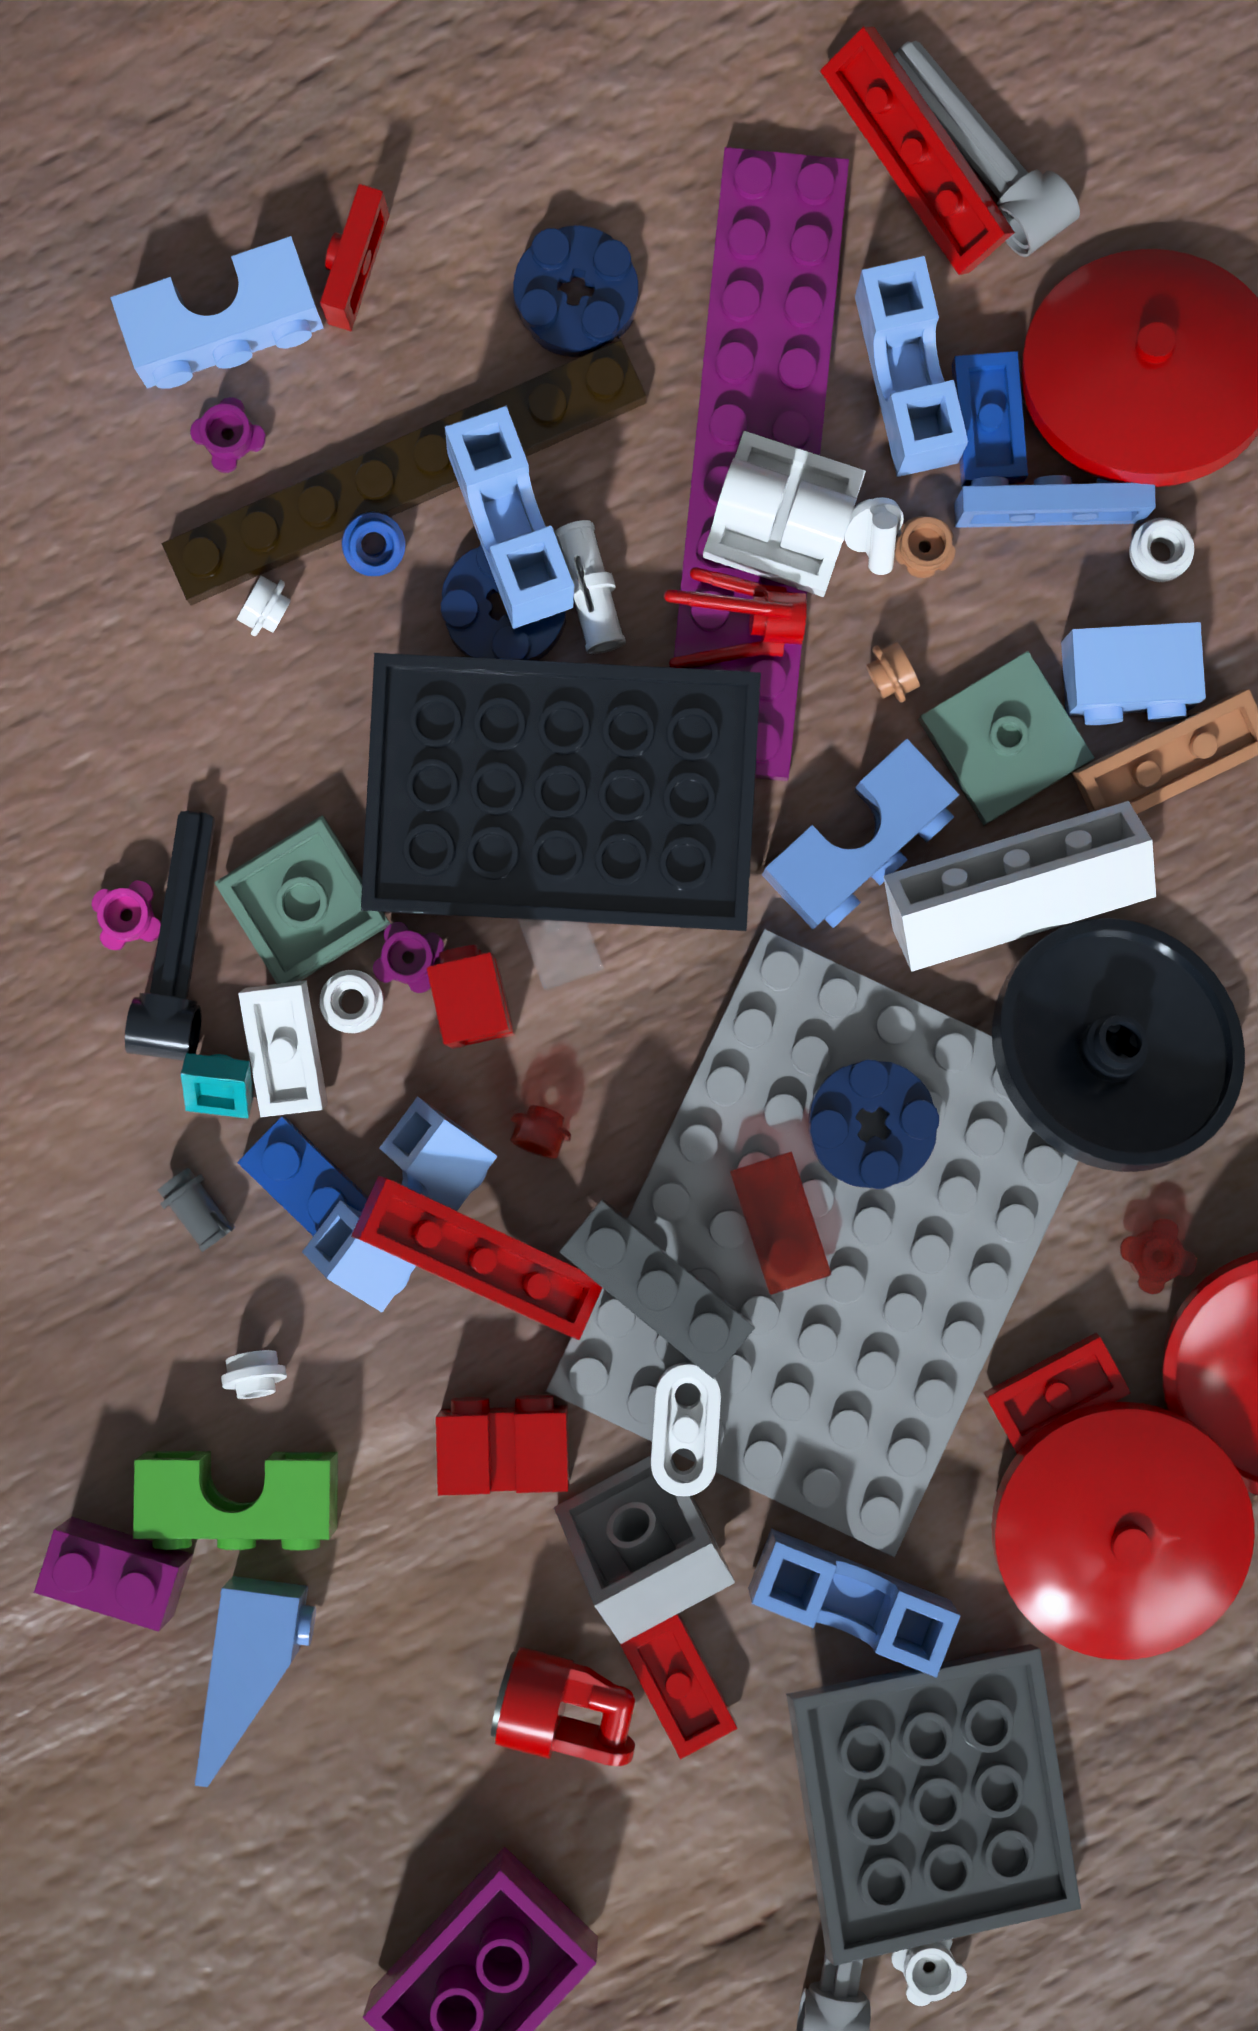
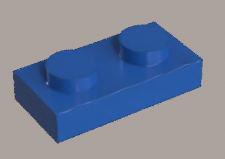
M1018 351L955 356L951 364L952 377L968 438V444L959 460L961 486H971L972 480L991 476L1005 477L1009 479V484L1024 483L1028 477Z
M283 1116L237 1162L312 1236L316 1234L340 1200L357 1211L362 1212L369 1198L295 1125Z

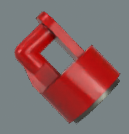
M520 1647L518 1653H511L495 1706L491 1737H495V1744L498 1746L550 1759L553 1751L608 1766H624L632 1761L635 1750V1742L628 1736L635 1706V1697L628 1688L614 1684L587 1666L575 1664L574 1660ZM566 1703L602 1712L600 1725L563 1716Z

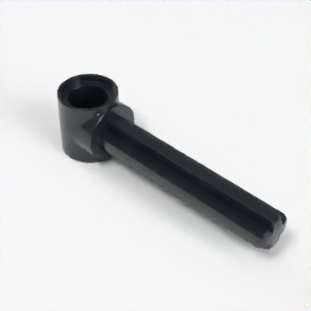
M191 810L181 811L178 815L150 993H140L139 997H134L127 1015L125 1050L130 1054L184 1061L186 1053L196 1054L198 1049L202 1012L200 1005H197L196 1001L188 999L215 828L214 817L207 813Z

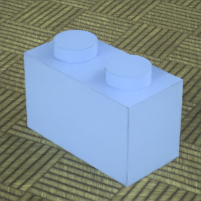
M1201 622L1072 629L1061 642L1065 711L1068 716H1084L1086 725L1115 724L1123 721V713L1147 712L1148 721L1151 722L1180 720L1187 717L1186 710H1191L1206 699Z

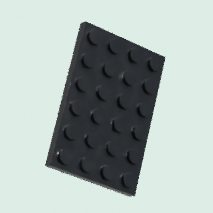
M374 653L361 910L747 931L761 672Z

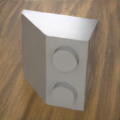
M651 1455L554 1507L592 1602L621 1644L736 1583L693 1496H676L662 1489L652 1473ZM671 1456V1464L674 1468L679 1470Z

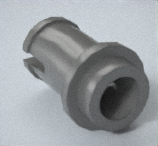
M188 1167L161 1186L157 1191L164 1199L160 1203L162 1208L166 1209L170 1206L197 1242L198 1248L201 1252H204L235 1229V1226L227 1220L200 1184L205 1180L202 1174L196 1177Z

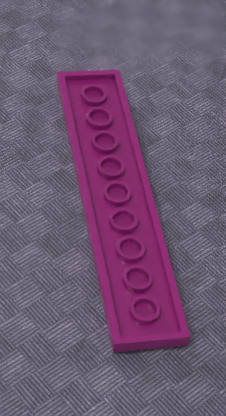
M724 148L681 591L752 599L753 596L692 579L690 577V570L698 567L764 585L787 586V592L805 593L807 598L806 591L703 558V551L714 521L726 476L732 460L736 456L744 431L813 454L820 455L849 159ZM679 604L674 657L761 641V636L750 635V614ZM785 644L783 657L760 655L687 668L761 672L755 778L778 781H788L802 644Z

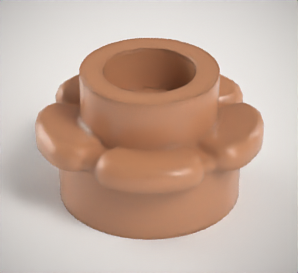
M918 516L909 519L902 525V534L896 538L894 556L899 564H904L907 567V572L917 578H930L935 574V571H944L951 565L956 550L952 545L953 533L946 523L936 518ZM927 542L930 545V551L927 553L921 552L919 544Z
M898 642L883 649H880L878 645L874 646L872 651L875 655V660L867 664L866 668L876 689L883 699L894 694L899 702L906 701L905 694L920 687V684L905 652Z

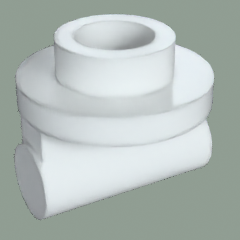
M884 497L864 500L853 509L844 540L852 550L866 552L869 557L868 567L875 574L885 575L893 569L896 536L904 522L903 512L894 500Z

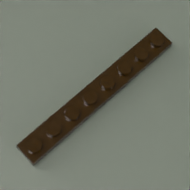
M618 340L161 544L184 596L192 606L342 539L343 532L348 523L362 513L380 512L392 517L460 487L447 454L446 426L507 406L525 457L646 404L647 396L622 341Z

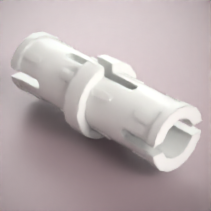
M589 520L575 521L561 526L554 533L574 583L573 603L576 605L584 634L586 651L589 654L606 653L620 648L626 643L611 595L616 586L612 573L605 572L594 533L595 527L593 522L591 523Z

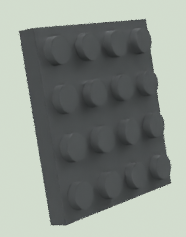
M1028 1644L945 1661L941 1665L937 1678L911 1668L786 1694L826 1957L834 1966L1081 1909L1040 1648Z

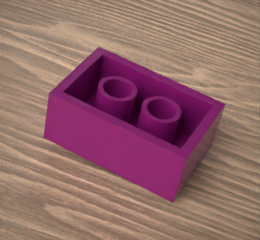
M504 1846L372 1987L362 2018L375 2031H534L597 1964L598 1936Z

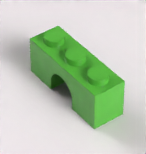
M147 1451L134 1460L133 1539H152V1547L155 1549H185L192 1546V1539H217V1548L245 1550L255 1548L256 1539H281L282 1549L313 1550L320 1548V1540H329L337 1530L338 1452L272 1453L265 1460V1481L260 1497L254 1501L244 1503L231 1501L221 1495L216 1489L211 1477V1451Z

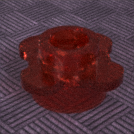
M1169 1219L1155 1220L1151 1230L1141 1232L1136 1237L1128 1236L1120 1245L1121 1257L1125 1261H1129L1132 1270L1139 1276L1137 1281L1139 1288L1149 1294L1160 1293L1166 1282L1178 1275L1187 1277L1196 1268L1195 1255L1183 1248L1177 1237L1178 1226ZM1156 1250L1162 1251L1164 1255L1161 1262H1155L1152 1258Z

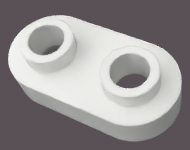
M682 1362L669 1367L660 1376L655 1390L651 1469L659 1486L676 1496H691L703 1491L711 1483L717 1466L721 1404L720 1388L716 1378L712 1379L693 1362ZM684 1383H692L700 1390L698 1401L691 1406L681 1405L675 1398L676 1389ZM678 1449H689L696 1456L695 1464L689 1470L680 1471L671 1464V1456Z

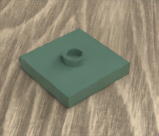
M1029 651L937 705L918 719L983 826L1094 759L1090 749Z
M323 815L214 882L277 984L302 981L391 924L384 912L361 910L362 876Z

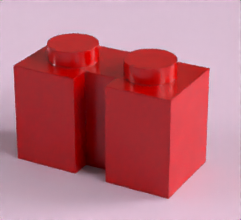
M477 945L457 947L439 953L441 964L426 967L444 1045L457 1049L515 1035L499 963L491 952L482 954L481 949L478 950Z
M552 1395L515 1397V1407L490 1408L489 1398L451 1399V1409H441L436 1416L438 1496L490 1494L494 1491H516V1493L568 1492L570 1485L568 1405L554 1406V1396Z

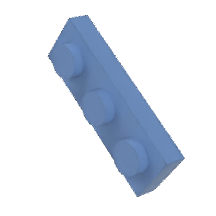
M1065 475L1043 476L1035 479L1034 485H1009V479L997 476L977 478L971 481V486L962 487L954 502L955 528L1142 524L1156 508L1155 485L1115 483L1102 478H1098L1097 483L1072 484V478Z

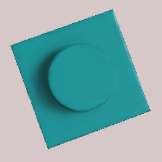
M186 1053L181 1070L185 1111L248 1119L253 1102L250 1061L237 1060L222 1054L205 1056Z

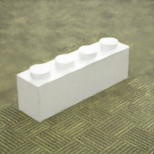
M1129 801L883 876L893 932L911 971L1156 897L1152 839Z

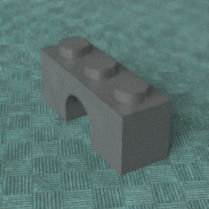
M603 1198L560 1250L562 1255L712 1379L717 1376L755 1329L751 1320L705 1282L699 1280L681 1266L648 1235Z

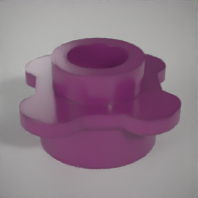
M234 397L224 398L218 405L208 409L202 418L196 419L192 423L190 429L193 441L196 444L205 446L212 455L211 463L213 467L223 473L234 471L239 459L250 451H260L266 442V435L262 427L252 425L245 415L244 404ZM232 430L234 432L233 438L231 440L223 439L224 431Z
M402 922L390 924L384 930L386 942L382 948L381 958L377 959L373 964L374 975L383 983L395 980L408 984L415 993L428 991L431 987L426 967L433 966L436 958L439 957V953L444 951L445 946L442 938L433 932L421 935L409 931L408 927ZM406 952H412L415 956L414 961L410 964L403 961V955Z

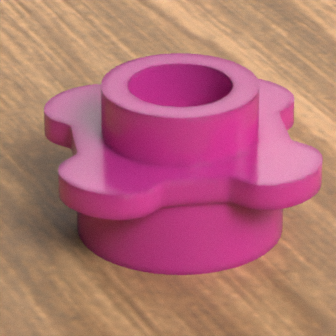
M137 880L133 881L128 888H118L112 891L102 889L94 895L92 908L97 912V920L102 928L100 941L106 948L117 951L121 950L127 942L138 939L152 942L159 937L161 921L154 917L151 905L154 890L148 883ZM124 910H131L133 917L130 921H123L121 915Z

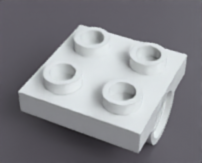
M744 431L736 456L732 460L723 485L714 521L703 551V558L824 597L866 471Z

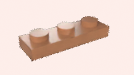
M1250 689L1239 690L1188 715L1186 718L1169 724L1073 771V777L1089 812L1129 801L1136 814H1139L1257 756L1258 707Z

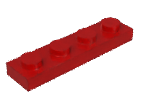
M863 26L820 72L957 274H968L1015 232L875 27Z
M378 1176L351 1235L355 1239L577 1340H580L602 1290V1287L582 1270L381 1176Z

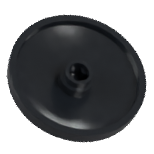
M1099 918L1072 923L1057 929L1035 944L1014 965L999 991L992 1020L993 1054L999 1077L1010 1101L1030 1128L1044 1141L1063 1154L1084 1164L1119 1172H1138L1169 1165L1182 1159L1210 1140L1225 1124L1239 1097L1245 1069V1047L1240 1021L1233 1002L1216 974L1193 950L1169 934L1149 925L1123 919Z

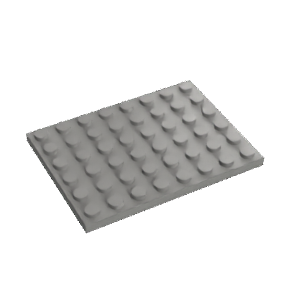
M765 929L760 936L627 1219L648 1235L681 1266L699 1280L705 1282L751 1320L755 1326L752 1333L715 1377L721 1393L716 1472L895 1557L1078 1161L1063 1154L1044 1141L1019 1115L999 1077L993 1054L992 1036ZM864 1060L892 1062L911 1071L927 1087L940 1117L936 1144L925 1165L908 1180L885 1189L855 1187L832 1176L817 1160L808 1133L809 1106L821 1083L839 1068ZM880 1107L873 1113H869L864 1109L858 1112L856 1119L861 1123L862 1127L857 1135L861 1140L867 1142L872 1136L880 1137L883 1140L887 1136L889 1129L884 1125V1120L888 1116L887 1113ZM602 1288L580 1340L571 1337L546 1391L652 1441L657 1382L669 1367L678 1363L692 1361ZM692 1383L680 1385L675 1392L677 1402L684 1406L695 1404L700 1397V1390ZM682 1448L675 1451V1453L693 1462L696 1461V1456L689 1449Z

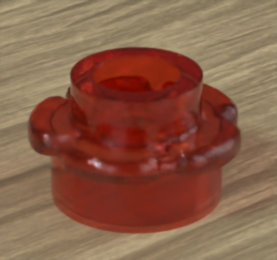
M531 1105L527 1114L515 1113L511 1118V1121L515 1123V1128L510 1141L529 1153L546 1158H558L563 1143L571 1141V1133L563 1127L565 1118L551 1109Z

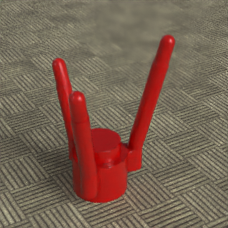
M694 567L690 570V577L692 579L753 596L752 599L668 589L664 593V599L670 603L750 614L749 633L750 635L761 636V641L674 657L669 662L671 668L699 667L760 655L783 657L785 644L801 645L803 642L807 611L806 594L787 592V586L764 585L724 573Z

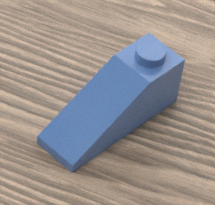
M232 1576L222 1587L195 1786L208 1787L292 1663L300 1650V1645L310 1646L315 1625L316 1606L306 1605L308 1586Z

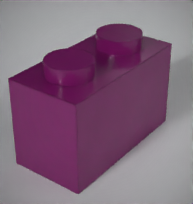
M71 1517L53 1530L34 1593L159 1632L175 1615L193 1554L178 1549H155L152 1547V1541L133 1539V1535Z

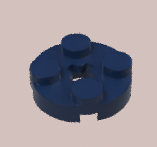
M566 226L559 229L547 228L540 231L534 237L532 245L523 253L516 267L513 281L515 308L524 326L532 333V338L543 348L559 355L582 357L600 349L601 346L611 343L617 336L619 339L631 326L638 306V277L628 248L605 232L586 226ZM572 278L585 279V286L594 289L592 296L581 297L579 305L568 304L567 293L559 290L563 283H570Z
M482 545L464 554L454 564L445 579L441 601V614L451 640L457 649L469 658L539 661L546 656L562 635L566 623V611L515 629L512 628L508 614L503 615L499 621L493 619L490 616L493 611V605L489 598L494 593H500Z
M864 1060L839 1068L821 1083L809 1106L808 1133L817 1160L832 1176L855 1187L885 1189L908 1180L925 1165L936 1144L940 1117L937 1108L933 1104L930 1092L915 1074L892 1062ZM880 1107L888 1115L884 1120V1125L889 1129V1132L883 1140L880 1137L872 1136L865 1142L857 1135L862 1125L856 1119V1116L861 1109L873 1113Z

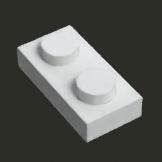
M307 980L244 988L238 995L260 1117L323 1110L328 1101Z

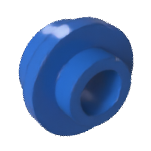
M365 512L353 518L346 526L342 535V550L349 565L357 572L367 576H382L394 570L401 562L405 552V538L400 526L390 516L380 512ZM370 532L380 533L385 540L383 549L377 554H368L361 547L363 537Z

